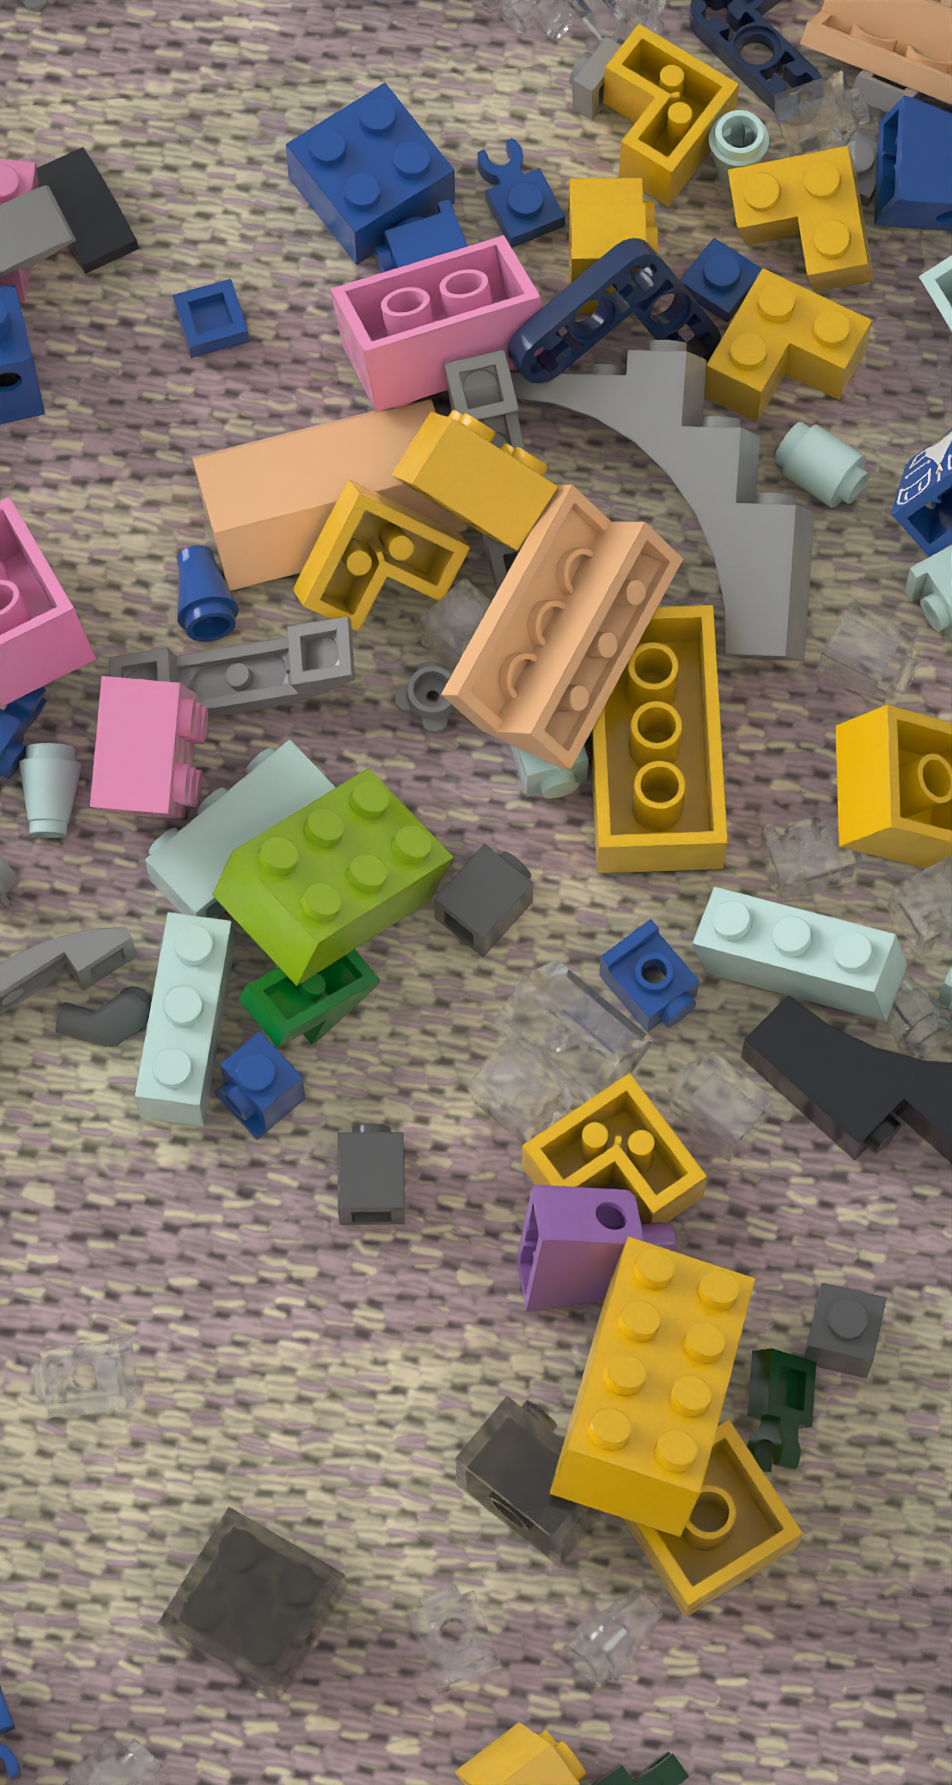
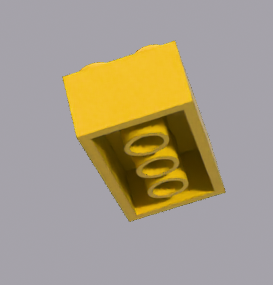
M713 605L657 607L590 732L597 873L724 869L728 842Z
M629 1236L627 1237L608 1285L549 1494L681 1537L701 1493L755 1278Z

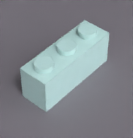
M290 739L276 751L273 748H268L258 754L247 766L244 778L228 791L225 788H220L211 793L199 806L197 817L180 831L177 828L169 829L150 847V856L145 859L149 880L181 914L217 919L226 909L212 894L231 852L336 788Z
M718 887L713 888L692 943L706 973L886 1022L907 967L896 934Z
M167 913L135 1092L140 1118L204 1126L235 950L232 921Z

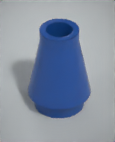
M203 545L185 548L176 558L179 569L178 624L195 641L209 642L221 639L234 630L236 625L235 618L239 612L238 605L215 562L212 549Z

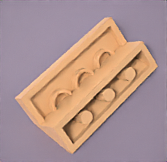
M824 0L821 11L807 22L800 45L952 105V0Z
M426 397L415 400L405 407L389 408L379 412L375 410L192 457L205 514L212 528L224 580L229 590L232 591L301 573L348 479L458 532L468 530L465 522L391 476L429 413H436L432 399Z
M557 485L558 488L531 529L441 695L481 731L559 768L571 769L683 558L646 522H611L573 485Z

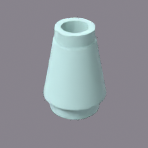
M735 110L726 113L713 124L709 133V145L717 174L725 185L730 186L729 169L759 164L769 146V134L765 125L757 116L748 111Z
M57 743L27 745L25 759L19 761L29 823V835L38 838L67 837V825L70 822L82 763L76 761V748Z

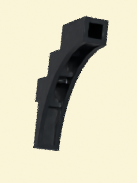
M789 995L744 1039L741 1058L853 1160H856L868 1147L875 1153L881 1151L900 1130L902 1124L896 1120L899 1116L952 1164V1062L926 1061L874 1047L830 1026Z

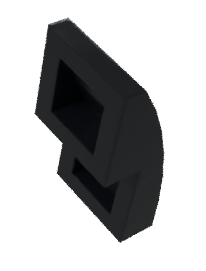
M84 147L37 168L39 187L49 186L76 239L67 247L85 274L140 249L137 239L119 205Z

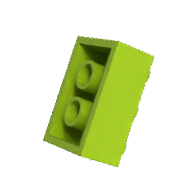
M367 768L234 849L212 895L290 980L298 986L432 899L453 856L371 769Z

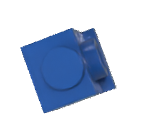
M447 199L438 202V214L427 218L421 216L407 218L398 223L394 228L384 231L385 244L374 247V254L379 271L383 273L467 247L468 244L451 202Z
M652 919L648 920L600 957L599 976L647 1033L661 1022L667 1028L674 1026L684 1019L696 1006L693 998L697 996L698 978L660 935L659 928ZM651 967H657L665 976V979L659 983H649L643 978L642 974Z
M260 1031L220 1064L223 1084L214 1091V1094L256 1140L305 1100L302 1076Z

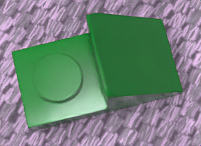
M354 949L298 986L278 967L246 985L238 1000L278 1048L302 1034L310 1044H313L321 1039L379 984L380 979Z

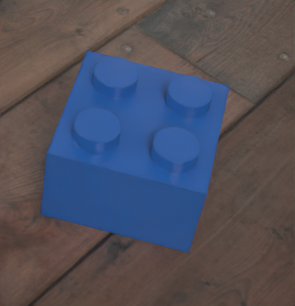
M386 83L381 84L286 143L288 178L356 265L374 255V247L385 244L384 231L394 228L398 223L407 218L415 216L427 218L438 214V202L449 199L451 205L455 204L454 168Z

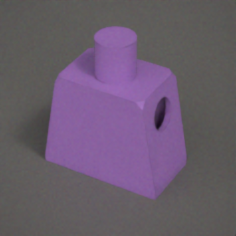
M533 1185L517 1253V1263L526 1312L604 1301L610 1279L627 1237L629 1236L676 1252L673 1224L671 1222L641 1224L636 1196L629 1190Z

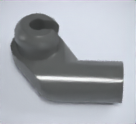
M130 986L120 991L119 995L96 1011L64 1002L58 1015L56 1033L104 1047L117 1046L146 1025L149 1019L152 1000L144 989Z

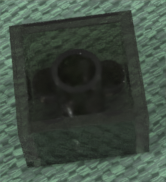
M506 1396L455 1458L456 1485L560 1568L605 1512L549 1494L564 1444V1440L553 1432L557 1424L544 1410L531 1401L526 1400L520 1406L510 1397Z
M228 1506L158 1621V1626L163 1637L274 1703L279 1704L347 1590L345 1574Z

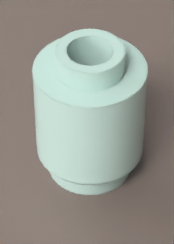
M801 421L796 423L786 434L774 456V463L783 468L782 474L785 478L831 508L836 507L842 500L847 504L852 503L860 494L869 478V473L863 469L866 463V456L817 424L809 427Z

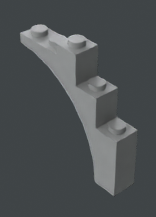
M652 340L649 343V350H628L627 367L614 364H590L589 374H568V367L559 376L541 384L531 383L521 373H510L517 401L532 406L575 411L598 419L634 441L668 473L695 512L715 559L724 601L726 654L743 659L804 662L815 512L795 505V496L790 494L758 493L756 504L760 435L740 428L741 419L726 416L703 417L707 360L686 351L687 343L672 340Z

